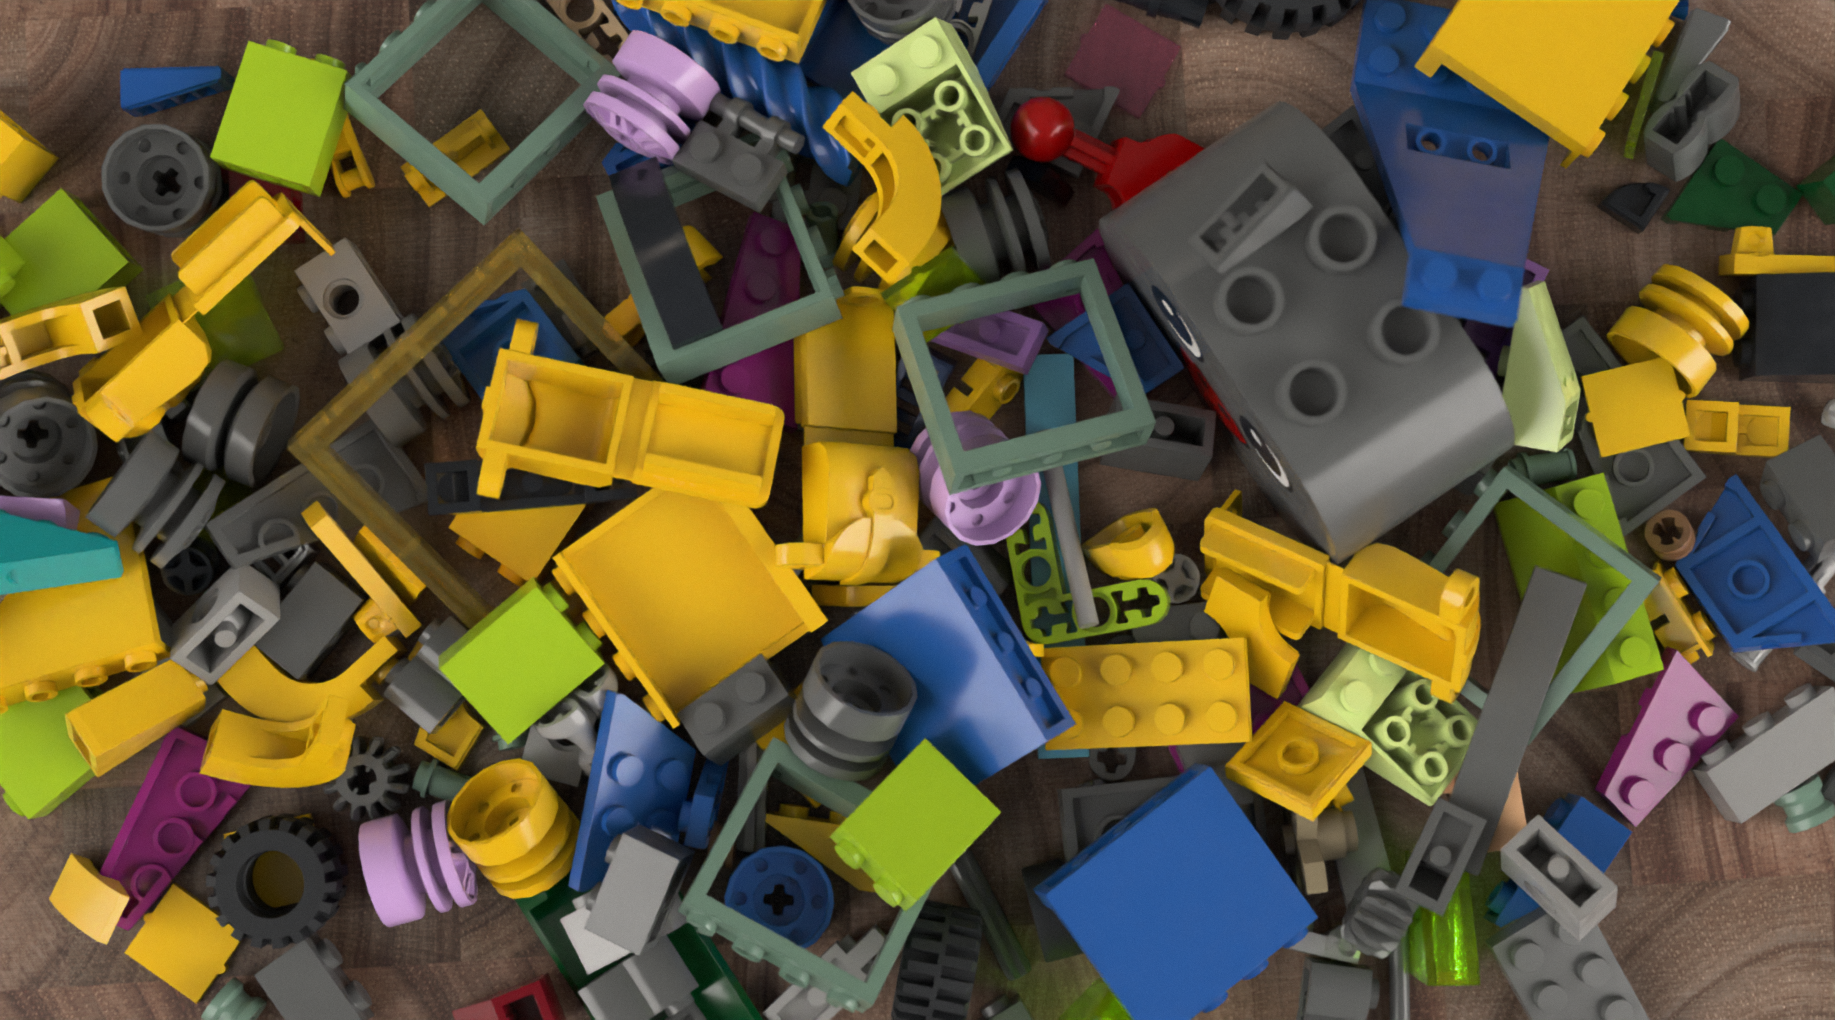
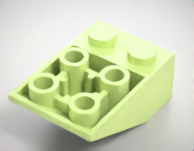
M934 17L851 72L866 101L878 111L880 117L891 127L904 115L921 134L932 153L938 169L941 195L949 192L1013 151L976 65L953 25Z
M1536 280L1522 286L1518 320L1513 325L1511 345H1504L1501 350L1498 376L1505 377L1502 396L1513 423L1514 445L1558 452L1573 439L1581 388L1545 281Z
M1348 642L1297 705V707L1372 742V755L1363 765L1428 806L1434 805L1438 797H1440L1460 770L1478 721L1457 700L1449 704L1430 694L1432 680Z

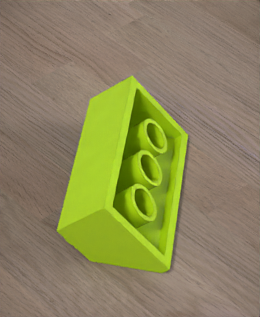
M1604 472L1543 489L1558 502L1628 552ZM1519 497L1497 503L1493 511L1521 602L1535 565L1587 583L1553 674L1552 682L1631 583V580ZM1644 602L1571 693L1613 685L1664 670Z

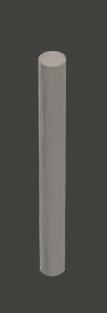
M1063 466L1044 470V478L1079 628L1093 627L1098 625L1099 621Z

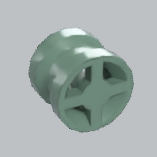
M1814 774L1774 801L1776 806L1783 808L1787 816L1785 825L1789 833H1798L1811 829L1835 816L1833 802L1826 800L1821 792L1823 783L1818 774Z
M234 977L209 1003L201 1019L256 1020L266 1007L267 1002L260 996L251 997L243 989V983Z

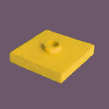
M1284 701L1252 736L1253 742H1246L1225 765L1226 778L1314 821L1372 755V742Z

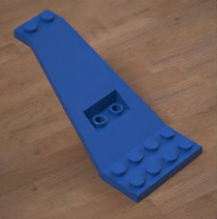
M1364 0L1350 93L1409 255L1402 306L1512 328L1518 320L1524 267L1550 136L1443 64H1441L1431 78L1414 67L1451 12V9L1405 0ZM1428 141L1433 143L1436 150L1430 151L1425 149L1421 142ZM1472 151L1482 152L1487 160H1478L1474 157Z

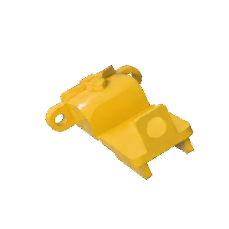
M248 181L172 252L173 262L180 267L178 271L179 279L185 286L174 296L169 293L139 321L144 335L108 349L100 358L93 357L78 371L79 377L72 383L74 395L71 397L72 403L77 406L78 413L115 442H119L123 437H137L148 433L161 421L166 411L171 407L177 406L187 397L189 391L199 383L205 374L204 369L211 361V347L205 332L194 315L198 311L205 315L291 236L299 226L332 257L336 251L330 241L282 192L272 197L257 181Z
M853 286L843 290L845 296L836 300L843 317L842 319L794 338L796 424H801V427L804 428V446H802L803 543L776 545V567L804 570V579L839 581L840 585L859 586L865 583L894 584L907 579L928 563L940 557V551L923 550L917 537L919 501L917 456L908 448L894 446V434L897 433L895 336L892 330L895 315L893 309L886 302L896 299V291Z
M522 319L516 320L509 350L499 348L491 386H486L481 406L484 415L476 450L483 459L477 495L499 499L506 470L515 468L595 487L612 485L613 477L630 480L634 484L750 508H760L767 503L785 419L784 413L779 407L666 382L646 381L626 374L535 356L533 353L539 323Z
M1238 489L1232 492L1221 508H1213L1204 520V536L1200 540V551L1204 553L1205 573L1208 576L1200 588L1202 598L1208 600L1216 576L1226 566L1271 593L1269 611L1273 624L1280 634L1293 640H1298L1310 625L1319 630L1325 627L1338 633L1339 639L1432 680L1430 692L1432 696L1449 704H1452L1457 699L1469 676L1472 658L1476 652L1480 635L1481 621L1478 612L1480 597L1479 577L1461 569H1456L1453 574L1446 576L1415 557L1393 546L1380 543L1369 545L1355 553L1344 569L1330 563L1329 555L1242 518V491Z

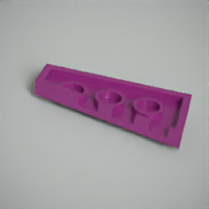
M753 212L748 218L720 318L723 330L800 299V252L789 224L757 212ZM794 338L706 373L700 390L777 406L783 411L785 417L782 431L790 434L798 430V424L795 422Z
M181 725L166 734L99 872L102 876L119 881L130 897L116 925L127 931L137 924L252 786L200 774L208 737Z

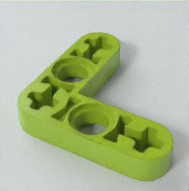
M1038 502L1031 513L1040 516V524L1033 526L1034 541L1042 542L1046 540V550L1029 549L1020 554L1019 544L1029 545L1028 534L1025 529H1018L1013 535L1006 538L1022 626L1025 634L1036 643L1056 644L1150 626L1161 622L1169 612L1171 598L1167 589L1161 583L1146 579L1091 589L1093 597H1100L1109 605L1110 616L1104 625L1079 628L1074 604H1072V618L1078 631L1071 633V622L1052 626V635L1047 636L1044 629L1036 628L1034 625V619L1042 617V608L1047 607L1049 614L1053 615L1069 613L1065 602L1073 601L1071 593L1067 594L1053 519L1049 509L1043 503ZM1034 557L1044 558L1051 568L1049 580L1041 586L1031 585L1024 576L1026 563ZM1147 587L1149 595H1158L1160 605L1152 607V616L1146 617L1144 611L1139 609L1124 611L1128 622L1120 624L1121 607L1114 595L1115 592L1123 591L1122 601L1124 602L1139 599L1141 597L1140 589Z

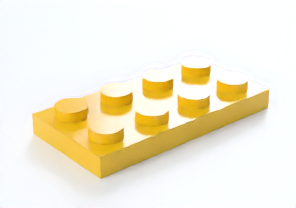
M1247 638L1044 648V657H1041L1042 669H1044L1045 674L1076 723L1046 742L1045 750L1253 742Z

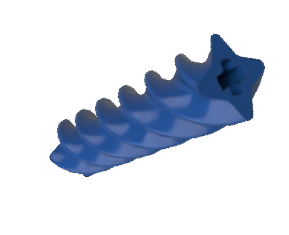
M611 0L614 7L613 15L619 16L620 20L631 32L637 30L649 33L682 51L713 77L719 85L721 94L731 99L740 97L752 103L754 111L768 118L778 116L791 124L792 130L805 136L804 145L798 154L815 159L824 173L837 183L846 187L853 183L864 167L863 164L822 127L843 101L836 90L826 86L807 87L802 68L798 63L787 59L781 62L770 60L762 56L754 47L740 42L735 44L723 43L712 37L707 30L690 24L687 27L677 26L665 20L660 13L644 7L638 10L630 9L621 5L616 0Z

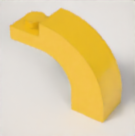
M852 91L840 103L822 127L863 164L876 184L879 195L878 215L874 224L853 246L852 250L890 285L916 258L932 237L941 210V183L932 153L915 126L902 115L891 127L880 117V114L872 105L864 102Z
M113 287L72 296L0 319V380L59 359L81 354L100 353L143 336L144 333L126 287Z
M383 636L341 675L329 681L318 683L306 679L297 680L257 646L253 645L217 682L238 704L254 715L268 721L294 722L308 719L317 712L329 694L349 700L345 719L351 720L371 710L384 700L371 684L374 681L378 685L385 683V677L408 650L396 636Z
M329 694L312 717L294 722L268 721L222 709L211 726L199 773L236 783L277 788L307 787L334 780L346 770L356 726L352 720L345 719L349 700Z

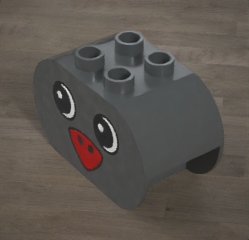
M1282 101L1274 102L1099 220V229L1103 243L1124 285L1127 283L1131 285L1186 367L1181 373L1206 410L1216 411L1215 423L1280 517L1304 545L1329 555L1330 563L1339 565L1513 447L1515 434L1509 410L1481 354L1455 316L1402 306L1409 257L1404 241L1340 150L1312 120L1294 106ZM1266 160L1313 207L1293 225L1229 270L1220 274L1188 240ZM1240 224L1233 231L1237 234L1243 225ZM1223 237L1214 242L1220 250L1228 243Z

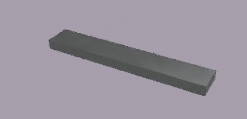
M1535 565L1448 800V802L1487 820L1464 871L1479 876L1587 583Z

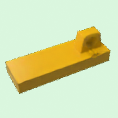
M1763 226L1736 228L1731 254L1719 256L1718 276L1752 277L1757 274L1835 272V256L1775 255L1772 230L1770 227Z
M318 501L301 513L313 532L370 596L352 618L373 643H376L383 636H387L397 629L407 638L422 626L413 611Z

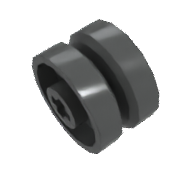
M230 359L223 360L205 380L189 413L182 442L184 461L191 464L197 461L204 466V469L209 471H216L224 465L227 478L257 489L271 475L288 444L299 410V387L270 375L259 382L255 369Z

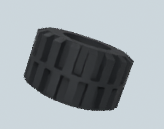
M283 813L278 816L269 815L238 828V831L228 835L220 843L223 848L213 854L209 863L215 866L214 872L206 875V886H213L214 894L207 897L210 908L219 907L222 915L215 919L221 927L230 924L235 929L231 936L238 941H242L245 938L251 939L250 946L263 948L269 944L272 945L273 949L284 948L291 943L297 944L325 926L326 922L335 916L341 907L338 903L340 899L345 897L348 886L343 885V877L348 875L347 864H341L339 855L344 852L339 843L333 846L328 839L332 835L330 831L325 827L317 829L313 826L315 820L308 817L297 819L294 818V814ZM278 851L288 855L298 864L302 871L304 891L299 903L290 909H279L269 906L255 891L253 869L259 856L265 852Z
M931 900L925 901L904 943L892 1005V1020H966L983 932V919L980 910Z

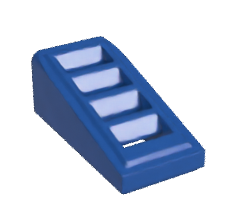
M220 66L123 68V70H120L121 108L133 117H143L233 89L235 78Z

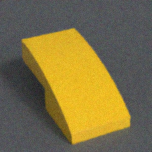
M1686 400L1685 416L1690 436L1684 438L1683 446L1690 452L1774 458L1788 451L1791 407L1739 405V402Z
M71 853L49 900L74 926L97 942L107 944L130 897L119 881L100 875L90 859Z

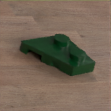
M1721 138L1710 146L1703 162L1690 175L1661 217V220L1667 224L1674 225L1685 223L1706 226L1708 230L1722 232L1735 231L1736 228L1744 226L1770 227L1772 236H1774L1803 194Z

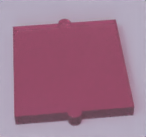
M1105 4L1089 33L1081 35L1080 43L1082 45L1064 76L1086 89H1103L1104 86H1114L1120 89L1114 105L1140 119L1156 90L1164 88L1166 83L1164 76L1180 51L1181 46L1110 5Z

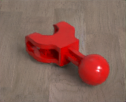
M1044 96L1031 98L1020 105L1015 111L1010 124L1012 142L1017 151L1027 159L1035 162H1050L1064 156L1097 172L1098 174L1092 187L1107 195L1111 201L1112 210L1165 176L1168 171L1171 172L1205 149L1175 133L1164 134L1141 142L1123 137L1113 140L1108 145L1075 129V122L1069 109L1062 102Z

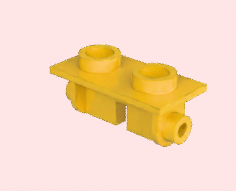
M482 109L433 143L437 149L471 177H474L511 150ZM406 162L400 166L405 173L404 176L416 192L418 191L429 208L447 196L446 193L410 163Z
M978 358L961 378L963 383L973 389L970 395L967 397L954 387L945 397L950 413L972 411L990 420L1002 404L1010 402L1015 397L1020 388V382L1023 380V374Z
M1659 559L1655 562L1652 571L1662 578L1644 600V605L1650 622L1663 614L1667 616L1669 621L1654 629L1655 635L1664 648L1669 646L1678 650L1690 664L1700 658L1696 651L1700 648L1703 649L1707 657L1712 656L1715 645L1712 639L1717 637L1712 623L1702 610L1696 613L1693 612L1684 598L1685 595L1689 594L1684 580L1674 567L1666 570Z

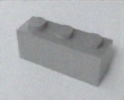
M1807 683L1796 688L1785 696L1784 701L1787 705L1772 715L1767 711L1753 717L1742 726L1745 732L1743 735L1731 743L1727 740H1722L1712 745L1700 756L1703 762L1692 768L1691 771L1725 820L1742 824L1835 761V689L1833 686H1812L1811 683Z

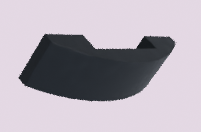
M655 156L609 175L613 193L630 242L674 350L722 331V325L707 286L701 277L657 157Z
M473 459L424 463L429 516L519 511L637 499V486L630 480L613 477L612 485L595 487L515 468L506 470L500 498L496 499L477 495L483 461Z

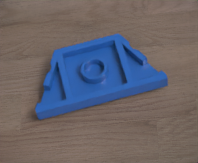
M526 288L505 293L495 300L482 299L466 303V310L441 316L435 311L422 317L430 330L436 332L453 357L452 360L458 365L482 401L486 386H491L499 348L509 350L517 319L539 323L533 355L585 366Z
M1737 474L1731 476L1710 512L1708 511L1698 527L1693 550L1686 557L1676 562L1675 569L1733 653L1835 643L1834 607Z
M606 690L568 884L569 887L579 892H586L594 888L597 882H603L610 864L605 862V856L611 842L618 834H623L638 825H642L678 843L680 813L683 802L687 799L696 749L662 723L656 721L653 716L624 694L614 690Z

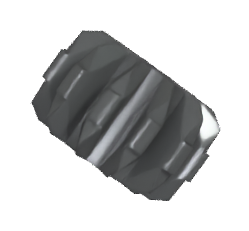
M362 736L353 737L345 772L336 778V783L327 784L323 787L325 794L339 792L341 795L334 803L333 809L336 812H340L352 804L350 816L351 820L356 822L363 819L366 811L372 820L384 817L383 806L391 811H397L401 807V803L393 792L408 793L411 789L410 784L398 780V775L411 770L410 764L403 763L395 766L393 763L400 755L401 748L399 746H392L383 753V737H372L368 747ZM364 765H366V772L374 771L377 781L369 785L360 786L358 776L365 773Z
M1380 867L1371 870L1368 876L1363 878L1359 888L1355 890L1351 902L1347 905L1348 909L1342 918L1340 931L1341 938L1349 942L1351 947L1367 956L1372 955L1382 960L1389 956L1392 951L1396 950L1402 937H1405L1406 930L1413 922L1412 918L1418 908V904L1393 893L1401 875Z

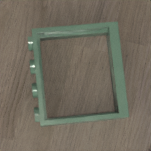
M428 0L417 11L414 22L403 32L396 30L385 39L380 47L379 54L368 64L361 62L355 66V74L344 83V109L485 226L593 120L583 104L592 91L601 92L597 83L603 74L613 75L621 78L622 75L611 62L536 0ZM482 2L581 85L494 170L478 183L377 98Z
M751 133L738 139L755 147L761 137ZM782 148L775 158L784 162L788 173L792 172L794 167L788 152ZM675 165L662 169L675 207L716 191L678 171ZM785 176L775 191L815 293L675 350L641 271L613 190L596 196L655 362L667 383L679 385L843 318L836 300L845 295L834 268L823 270L819 257L828 254L817 225L810 228L806 227L802 215L811 212L800 183L790 187Z
M1094 258L1080 262L1073 259L1063 260L1047 270L1028 274L1026 271H1017L1005 276L998 282L981 286L978 283H968L957 287L951 293L932 298L928 295L915 296L896 308L892 330L949 495L1147 444L1156 421ZM1080 293L1123 411L964 451L922 332Z
M1508 465L1503 467L1499 473L1492 468L1486 473L1473 491L1479 497V500L1468 514L1460 509L1453 516L1441 533L1448 538L1446 543L1437 554L1428 550L1420 561L1444 573L1503 495L1509 490L1631 580V583L1550 683L1527 744L1530 745L1662 577ZM1468 676L1460 693L1482 709L1489 690L1471 676Z
M773 737L763 752L677 911L687 916L685 921L698 928L697 932L710 937L716 932L734 942L732 949L742 957L754 962H760L763 958L781 968L779 975L791 984L801 988H807L810 984L826 993L825 1000L833 1007L841 1006L853 1014L855 1010L863 1013L873 1006L933 885L906 912L902 908L900 909L864 982L706 895L770 776L846 818L872 793V791L854 781L831 778L810 768L793 753L789 745Z

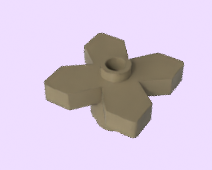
M1281 806L1285 825L1279 826L1280 841L1284 856L1289 857L1293 883L1297 888H1302L1303 893L1307 895L1328 892L1324 861L1346 858L1348 852L1358 851V834L1352 811L1340 812L1339 808H1325L1314 821H1311Z

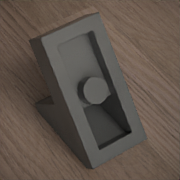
M1438 797L1393 893L1443 916L1487 820Z

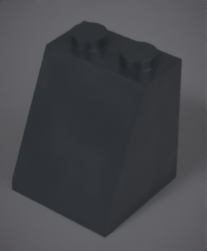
M1835 272L1757 274L1741 281L1740 288H1737L1733 301L1742 309L1749 320V328L1742 338L1735 340L1733 346V364L1735 368H1739V381L1835 384Z

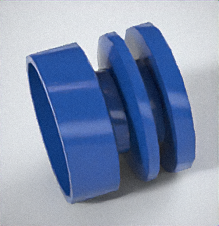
M782 845L760 848L743 858L729 876L724 896L725 905L804 949L816 943L829 926L834 907L832 883L821 864L802 850ZM780 884L783 885L784 893L792 895L793 900L791 904L783 905L782 913L776 914L773 913L771 904L763 902L764 894L773 893L774 885Z

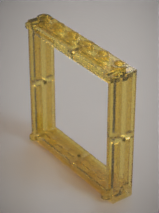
M519 227L288 440L287 447L469 629H472L494 609L329 445L520 267L524 269L622 374L651 382L653 380L664 382ZM555 578L551 583L569 602L570 606L564 611L573 620L582 610V605L580 604L582 599L577 592L569 596Z

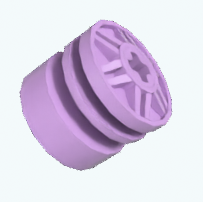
M633 30L612 60L616 70L626 80L613 75L603 74L597 83L601 92L592 91L583 106L587 113L611 137L625 147L648 158L656 156L660 163L672 165V159L680 149L677 143L684 144L691 134L689 127L679 116L694 121L702 120L710 109L713 97L720 93L721 90L713 77L682 51L654 35Z
M972 411L951 412L964 451L1010 440L983 415ZM926 428L917 436L910 449L917 456L919 499L960 541L975 546L995 544L1013 535L1029 519L1038 503L1041 488L1039 472L949 495Z
M449 799L436 802L432 806V815L424 806L414 809L411 820L412 833L409 832L403 819L398 814L364 822L360 825L358 839L363 875L375 911L382 923L387 927L421 919L425 915L426 893L440 913L447 912L452 908L453 899L461 908L473 905L477 901L476 864L468 858L447 831V813L452 803Z

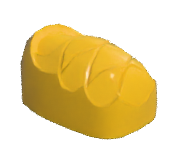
M1147 508L1126 514L1107 525L1081 545L1084 555L1095 568L1105 575L1109 574L1113 578L1118 577L1122 580L1154 577L1163 572L1172 563L1174 557L1172 537L1156 508Z

